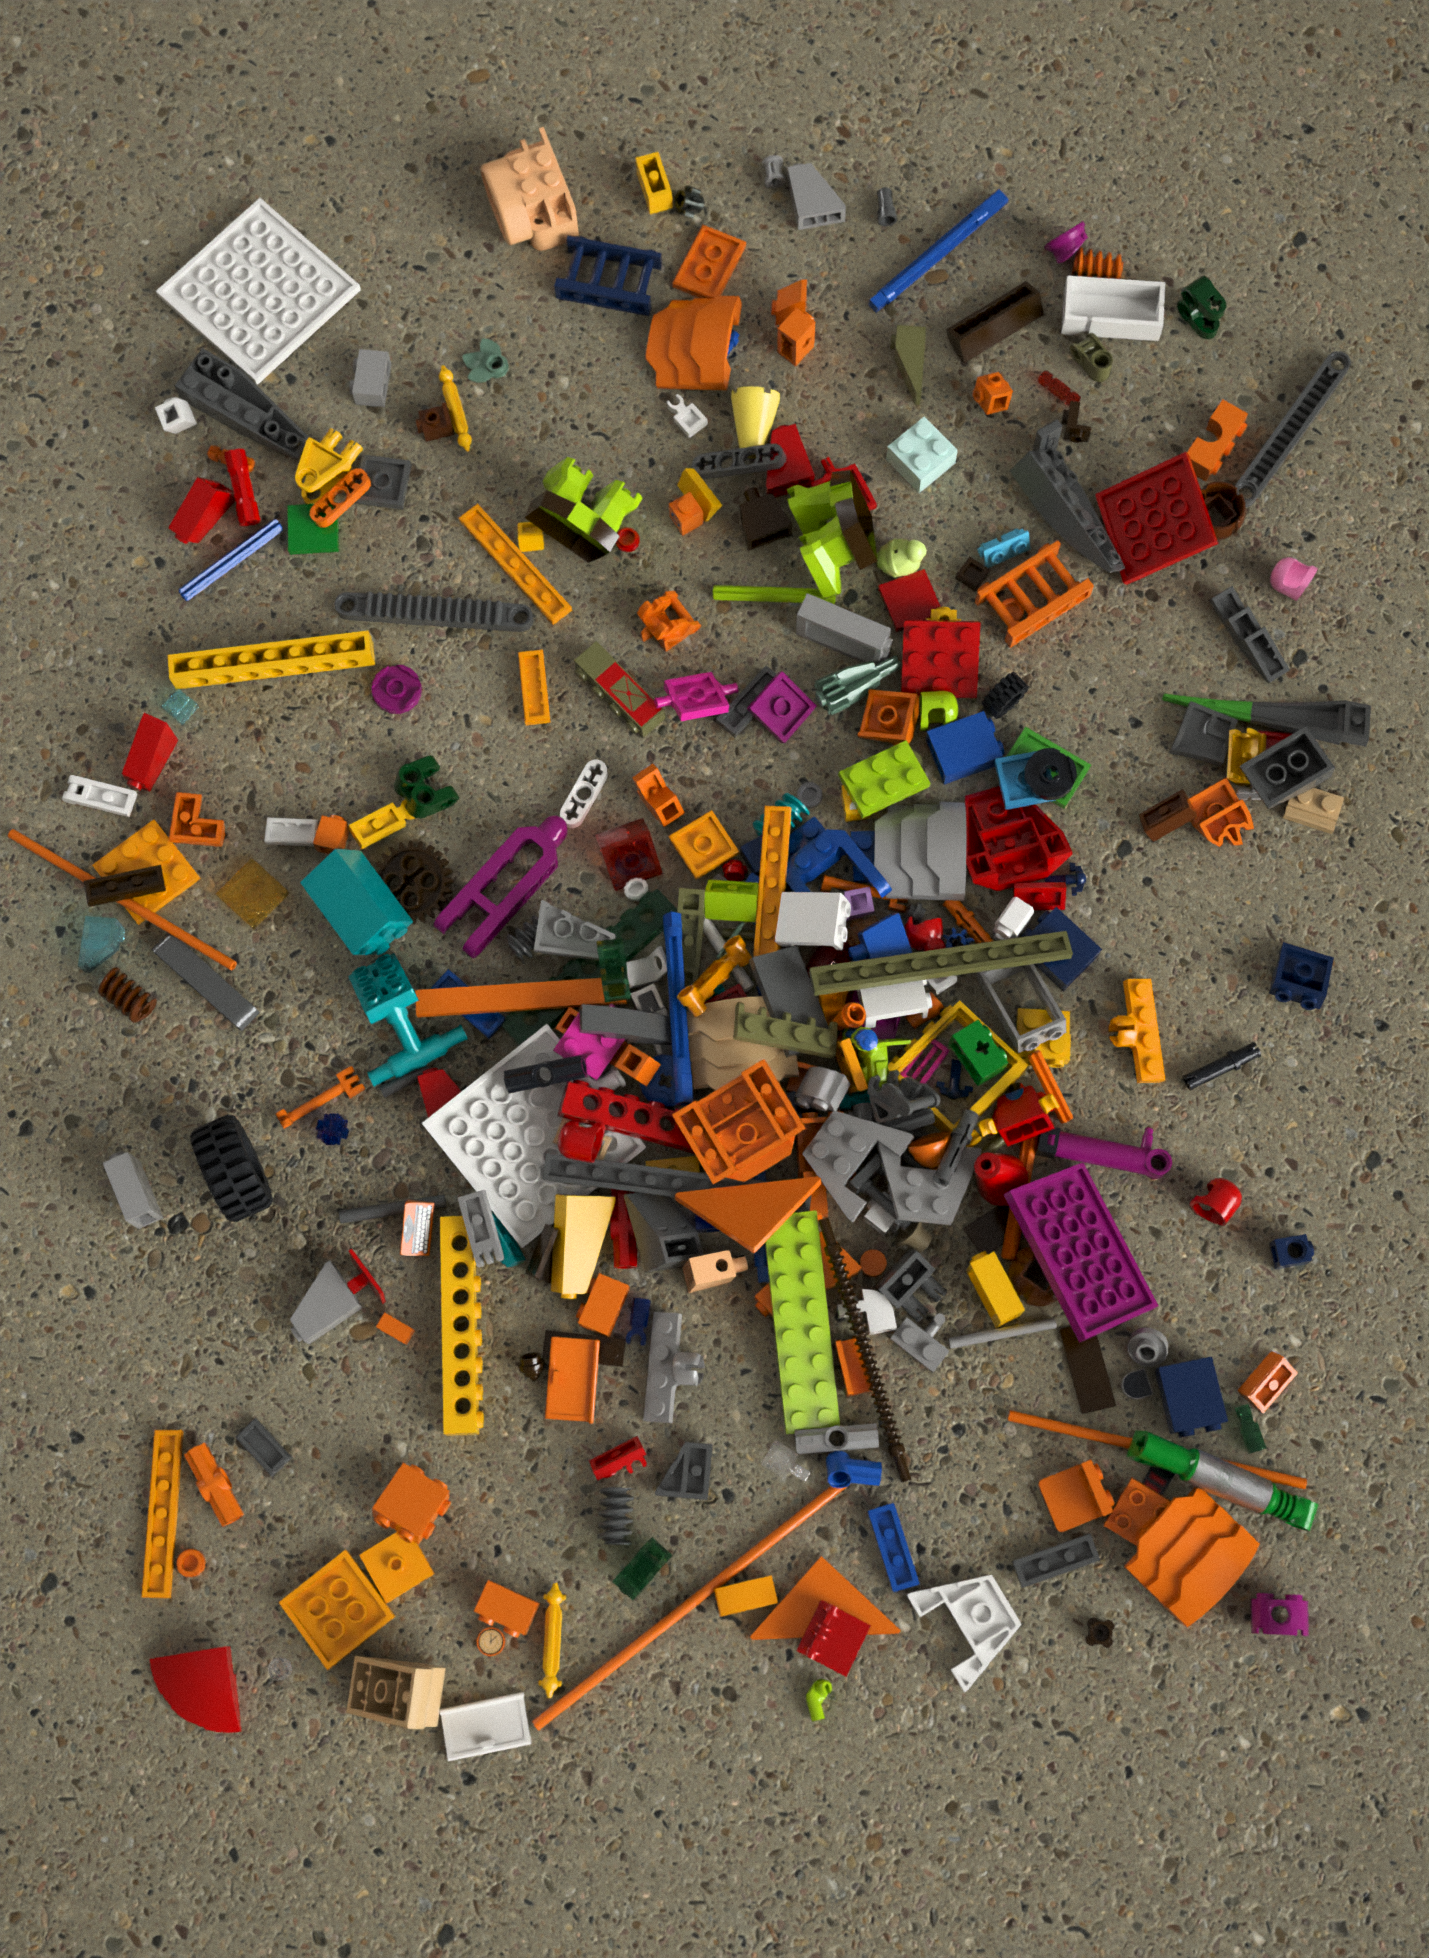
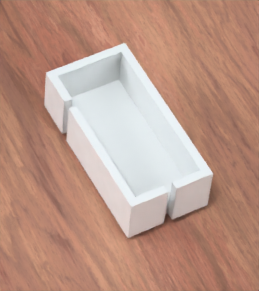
M1067 276L1063 296L1061 334L1083 336L1085 331L1088 334L1094 333L1097 337L1159 341L1164 319L1165 282Z

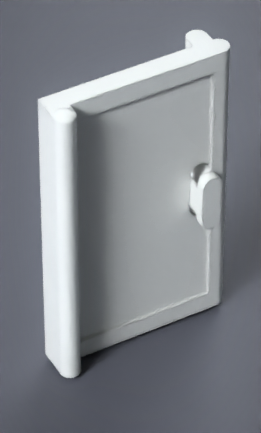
M523 1692L443 1708L439 1711L442 1718L448 1761L531 1744Z

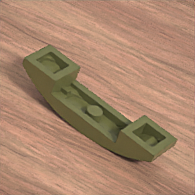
M679 888L677 913H681L685 988L692 985L700 976L705 917V890Z

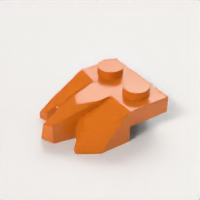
M1227 777L1189 798L1197 814V817L1190 821L1191 824L1208 841L1219 847L1223 845V837L1231 846L1243 845L1240 828L1242 827L1245 830L1254 829L1247 806L1243 799H1238Z

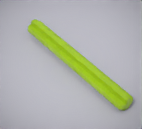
M713 586L714 600L803 603L808 593L832 604L836 601V596L824 599L818 588Z

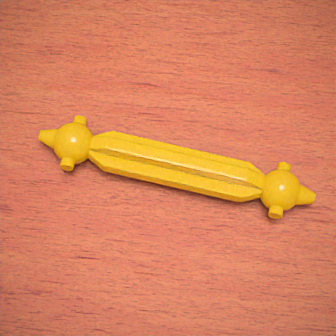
M442 365L439 380L443 383L442 390L454 431L458 435L457 442L468 452L470 451L472 438L467 433L468 424L456 384L452 382L453 373L445 365Z
M553 1583L551 1590L543 1595V1599L547 1600L549 1606L545 1615L543 1671L545 1677L543 1680H539V1686L543 1687L547 1698H552L553 1692L562 1685V1682L558 1681L555 1676L559 1670L562 1610L559 1604L562 1600H566V1595H563L559 1590L558 1583Z

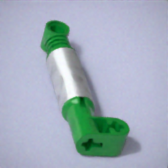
M1136 1430L1126 1455L1127 1458L1137 1463L1163 1468L1178 1474L1179 1478L1184 1482L1244 1507L1247 1510H1251L1254 1513L1261 1515L1267 1513L1295 1528L1308 1532L1311 1530L1319 1506L1317 1503L1280 1490L1270 1480L1225 1460L1223 1461L1204 1451L1195 1448L1187 1449L1148 1431Z

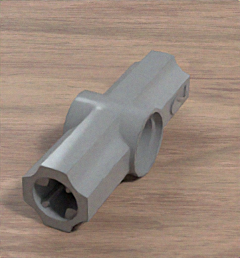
M877 1423L795 1430L797 1455L879 1448ZM835 1431L842 1433L844 1436V1443L838 1447L833 1446L829 1442V1435Z

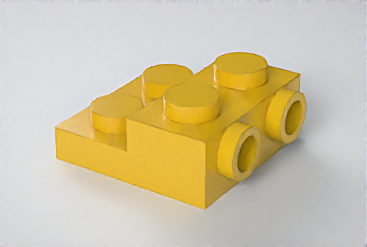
M1017 1009L1016 1029L1019 1035L1053 1022L1046 1010ZM1061 1011L1066 1019V1033L1060 1038L1041 1043L1031 1051L1025 1050L1018 1053L1015 1048V1052L1029 1066L1032 1065L1028 1055L1033 1051L1040 1050L1049 1067H1064V1064H1068L1070 1061V1011Z

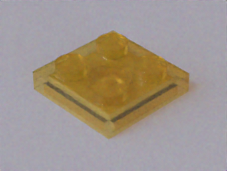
M251 858L216 893V896L254 930L290 893Z

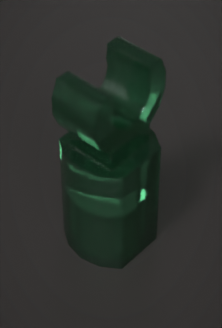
M1249 1404L1235 1408L1236 1415L1242 1426L1239 1429L1248 1454L1266 1449L1267 1447L1258 1422H1254Z

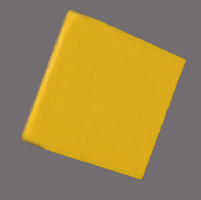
M531 522L517 523L520 551L543 550V531Z

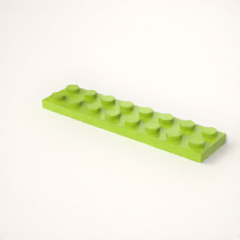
M817 1210L794 1212L765 1242L786 1435L795 1434V1430L840 1426Z

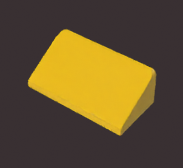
M685 468L677 486L684 495L691 492L703 510L704 522H708L722 504L694 468Z

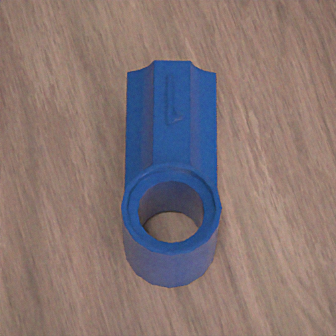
M834 1451L827 1456V1479L832 1487L844 1488L850 1485V1483L880 1485L881 1462L850 1459L849 1455L843 1451Z

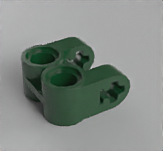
M1201 276L1182 288V299L1177 302V309L1181 317L1192 327L1198 336L1203 339H1211L1217 334L1220 326L1219 319L1223 317L1227 305L1225 299L1214 287L1211 280L1206 276ZM1211 305L1213 307L1219 306V309L1217 310L1214 308L1211 310ZM1204 323H1205V325H1207V326L1211 324V325H1212V329H1210L1209 327L1203 328Z
M433 755L403 765L394 782L395 792L405 798L407 801V811L415 818H426L451 807L459 800V796L453 786H447L435 791L423 781L436 774L440 769V765Z

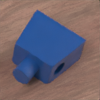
M899 913L890 914L858 932L857 936L860 944L848 948V954L852 962L912 953Z

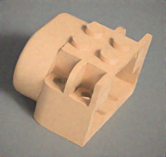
M541 127L539 128L541 141L527 145L525 139L519 140L520 148L508 152L502 158L482 164L481 175L490 205L505 242L508 245H514L529 240L534 249L544 251L566 244L567 236H579L574 202L545 129Z

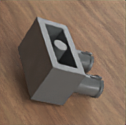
M911 1248L873 1286L890 1301L892 1306L896 1308L902 1306L916 1322L923 1318L916 1309L924 1315L929 1311L913 1295L919 1287L935 1303L942 1298L934 1290L943 1296L947 1293V1290L931 1275L936 1269L918 1251Z

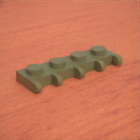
M737 1002L733 1039L830 1059L836 1056L837 1022L831 1021L828 1029L816 1027V1019L813 1017L807 1019V1024L792 1022L791 1013L784 1012L782 1019L767 1017V1009L765 1007H759L758 1014L744 1012V1003Z

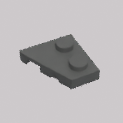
M685 1442L659 1487L656 1489L655 1496L708 1500L713 1444Z

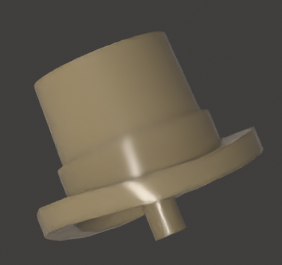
M912 1221L905 1230L900 1228L901 1230L896 1237L895 1245L897 1247L906 1245L921 1253L930 1244L932 1234L923 1228L922 1222Z

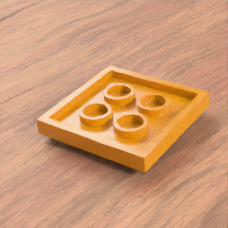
M155 819L92 865L101 877L161 865L166 891L131 898L154 913L201 879L177 847L169 842V837ZM126 908L138 925L146 920Z
M344 1550L278 1602L327 1670H330L396 1617L348 1550Z

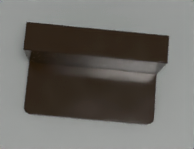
M548 1224L544 1225L525 1274L551 1284L553 1244L559 1231L558 1228Z

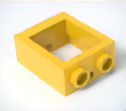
M983 1251L973 1256L972 1260L969 1261L970 1264L966 1269V1273L995 1328L1020 1317L1025 1309L995 1252L987 1254L986 1251Z

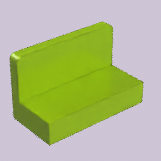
M708 880L705 888V918L756 922L759 883Z

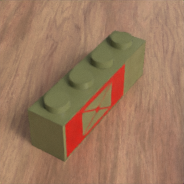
M597 641L574 660L577 677L584 683L587 681L592 686L593 693L600 700L604 698L610 704L608 707L617 717L621 715L627 721L625 724L632 733L636 734L638 732L644 738L666 719L665 710L662 707L656 708L652 696Z

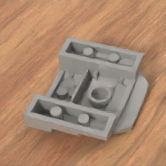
M939 802V805H890L887 807V814L875 821L874 866L892 888V891L886 895V898L964 901L966 885L965 802Z

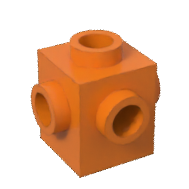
M995 372L977 377L973 397L984 412L989 415L1008 410L1013 390L1001 374Z

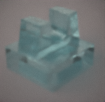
M178 689L162 705V708L183 725L199 706L183 691Z

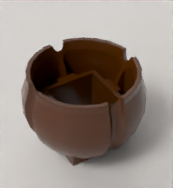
M1222 481L1210 482L1203 489L1200 488L1207 511L1215 507L1225 519L1218 526H1213L1217 540L1226 539L1231 534L1236 533L1242 526L1246 516L1243 495H1237V488Z
M1030 1246L1020 1250L1015 1255L1016 1261H1011L1007 1273L1018 1297L1024 1298L1025 1304L1034 1307H1044L1058 1301L1050 1284L1044 1291L1023 1276L1035 1255Z

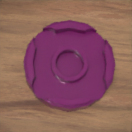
M404 665L382 668L375 675L371 685L375 703L383 711L390 714H402L410 711L418 704L422 695V685L418 675L411 668Z

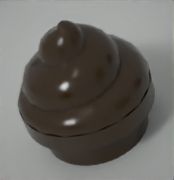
M538 1352L526 1353L519 1357L518 1369L525 1377L535 1382L544 1370L545 1361Z

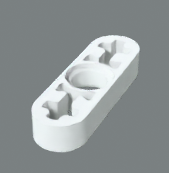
M591 760L585 765L560 810V817L566 821L568 828H576L582 824L608 777L607 767L604 762ZM597 768H600V772L602 775H596L593 779L592 785L590 783V780L592 778V773L590 770H596ZM581 788H587L591 791V796L586 800H581L577 797V792ZM572 801L579 805L576 809L577 819L572 818L568 820L566 813L573 812L575 804Z

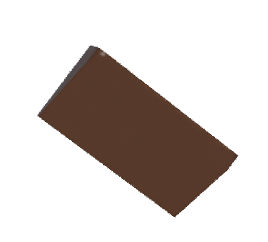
M1183 789L1139 814L1144 832L1152 841L1162 838L1197 817L1196 811Z

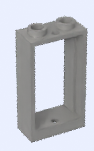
M807 593L797 613L796 635L862 663L873 661L874 665L890 656L892 650L890 647L893 641L890 638L891 628Z
M1034 964L977 972L978 983L1018 1053L1025 1050L1031 1051L1037 1048L1039 1044L1048 1040H1056L1066 1033V1019ZM1020 971H1024L1053 1021L1023 1035H1019L991 985Z

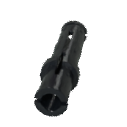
M1251 1042L1236 1051L1230 1050L1226 1052V1056L1187 1075H1183V1081L1185 1085L1188 1084L1187 1088L1191 1091L1233 1069L1234 1071L1241 1069V1065L1261 1057V1052L1258 1047L1255 1049L1257 1044Z

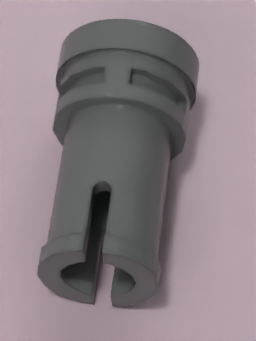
M887 187L881 188L877 191L879 204L878 223L881 226H891L897 222L896 209L893 206L892 190Z

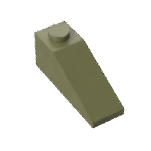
M897 325L896 334H891L890 349L895 350L894 360L914 404L920 405L926 327Z

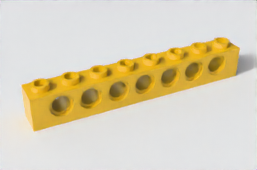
M369 630L168 655L169 679L176 689L375 665L373 640Z
M463 1216L440 1217L443 1433L446 1436L478 1435L479 1428L484 1427L483 1411H479V1400H483V1384H478V1373L483 1372L482 1356L478 1357V1346H482V1330L477 1329V1319L482 1317L481 1302H477L476 1293L481 1292V1277L476 1276V1263ZM460 1238L467 1239V1247L464 1250L457 1251L454 1249L456 1240ZM466 1265L468 1267L467 1274L462 1278L455 1277L456 1267ZM461 1291L467 1292V1302L462 1305L456 1304V1295ZM461 1318H466L469 1321L468 1328L463 1332L457 1331L455 1327L456 1322ZM461 1345H467L470 1350L469 1355L464 1359H458L456 1356V1350ZM462 1372L469 1373V1383L465 1386H458L457 1376ZM463 1399L469 1400L471 1404L470 1410L465 1414H460L457 1411L458 1403Z

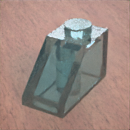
M85 916L78 967L85 973L92 972L119 951L120 942H123L125 938V929L116 918Z

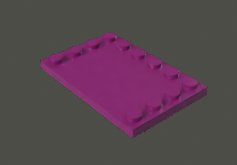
M1083 1162L1012 1189L1004 1194L1079 1343L1158 1307L1150 1288Z

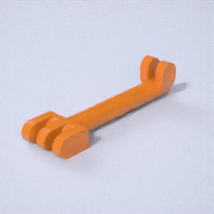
M826 874L823 875L820 887L822 892H830L832 887L845 891L870 887L872 897L889 901L888 910L901 913L906 911L907 907L897 904V902L907 903L908 899L886 898V896L881 898L873 886L835 878Z
M350 1066L336 1074L340 1083L289 1113L285 1109L278 1111L275 1115L284 1129L296 1120L343 1092H346L351 1099L364 1091L365 1087L363 1084L352 1087L360 1081L358 1075L347 1079L348 1076L355 1072L354 1068Z

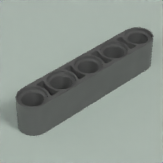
M166 933L151 949L240 1031H243L260 1013L181 940L171 934Z

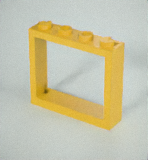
M959 1000L953 1007L949 1005L940 1013L942 1018L936 1024L931 1021L923 1029L922 1033L924 1035L918 1041L914 1038L911 1044L904 1048L906 1053L901 1058L895 1056L888 1064V1071L898 1070V1082L901 1084V1079L904 1077L900 1073L955 1019L963 1027L970 1025L976 1020H979L982 1026L987 1025ZM989 1027L992 1040L1007 1055L1008 1064L1006 1067L1009 1071L969 1109L976 1112L979 1117L1011 1084L1015 1083L1024 1074L1029 1066ZM935 1107L931 1108L935 1116V1123L933 1124L941 1132H952L957 1127L960 1119L953 1125Z

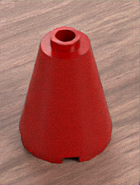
M987 1152L978 1156L974 1163L978 1192L984 1200L992 1205L1009 1206L1004 1194L1012 1189L1028 1184L1029 1174L1024 1163L1013 1155Z

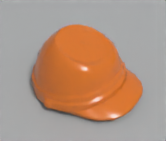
M951 1131L925 1135L911 1142L908 1150L921 1166L925 1168L936 1167L940 1164L950 1143Z

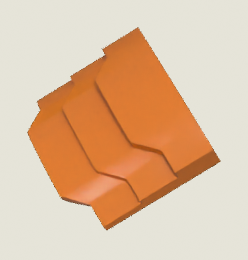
M715 296L714 299L671 300L667 308L653 315L647 342L646 360L656 371L657 389L727 391L731 371L727 361V353L732 325H739L742 308L739 296Z
M766 1059L741 1072L742 1075L703 1099L694 1101L672 1114L713 1184L724 1178L742 1182L750 1180L791 1155L795 1135L806 1129Z
M1194 1487L1187 1496L1174 1497L1151 1526L1137 1538V1552L1124 1567L1182 1625L1188 1627L1208 1612L1230 1590L1253 1559L1260 1544L1204 1490Z

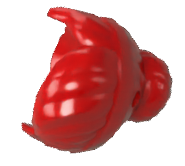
M912 917L908 918L904 929L911 948L919 951L946 948L945 943L942 941L943 925L941 918L926 920L917 925L913 924Z

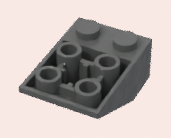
M646 1193L623 1195L645 1273L681 1268L689 1258L704 1255L697 1231L669 1196Z

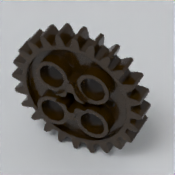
M410 840L408 848L402 842H399V850L391 846V855L388 856L382 853L381 855L385 861L383 863L376 862L375 864L380 868L376 872L395 897L400 895L398 901L413 920L412 924L414 925L417 917L421 922L425 923V915H429L434 919L435 914L433 910L443 911L440 903H449V900L445 898V894L453 893L447 885L453 884L454 880L447 877L453 873V870L444 868L448 865L449 861L441 859L443 853L439 850L434 853L435 847L429 845L426 848L425 843L422 841L416 847L415 842ZM417 859L416 867L413 870H408L409 861ZM434 876V884L427 888L425 886L426 879ZM398 877L399 885L391 889L390 882ZM410 879H414L416 883L413 887L409 882ZM417 895L416 903L413 906H408L409 897Z

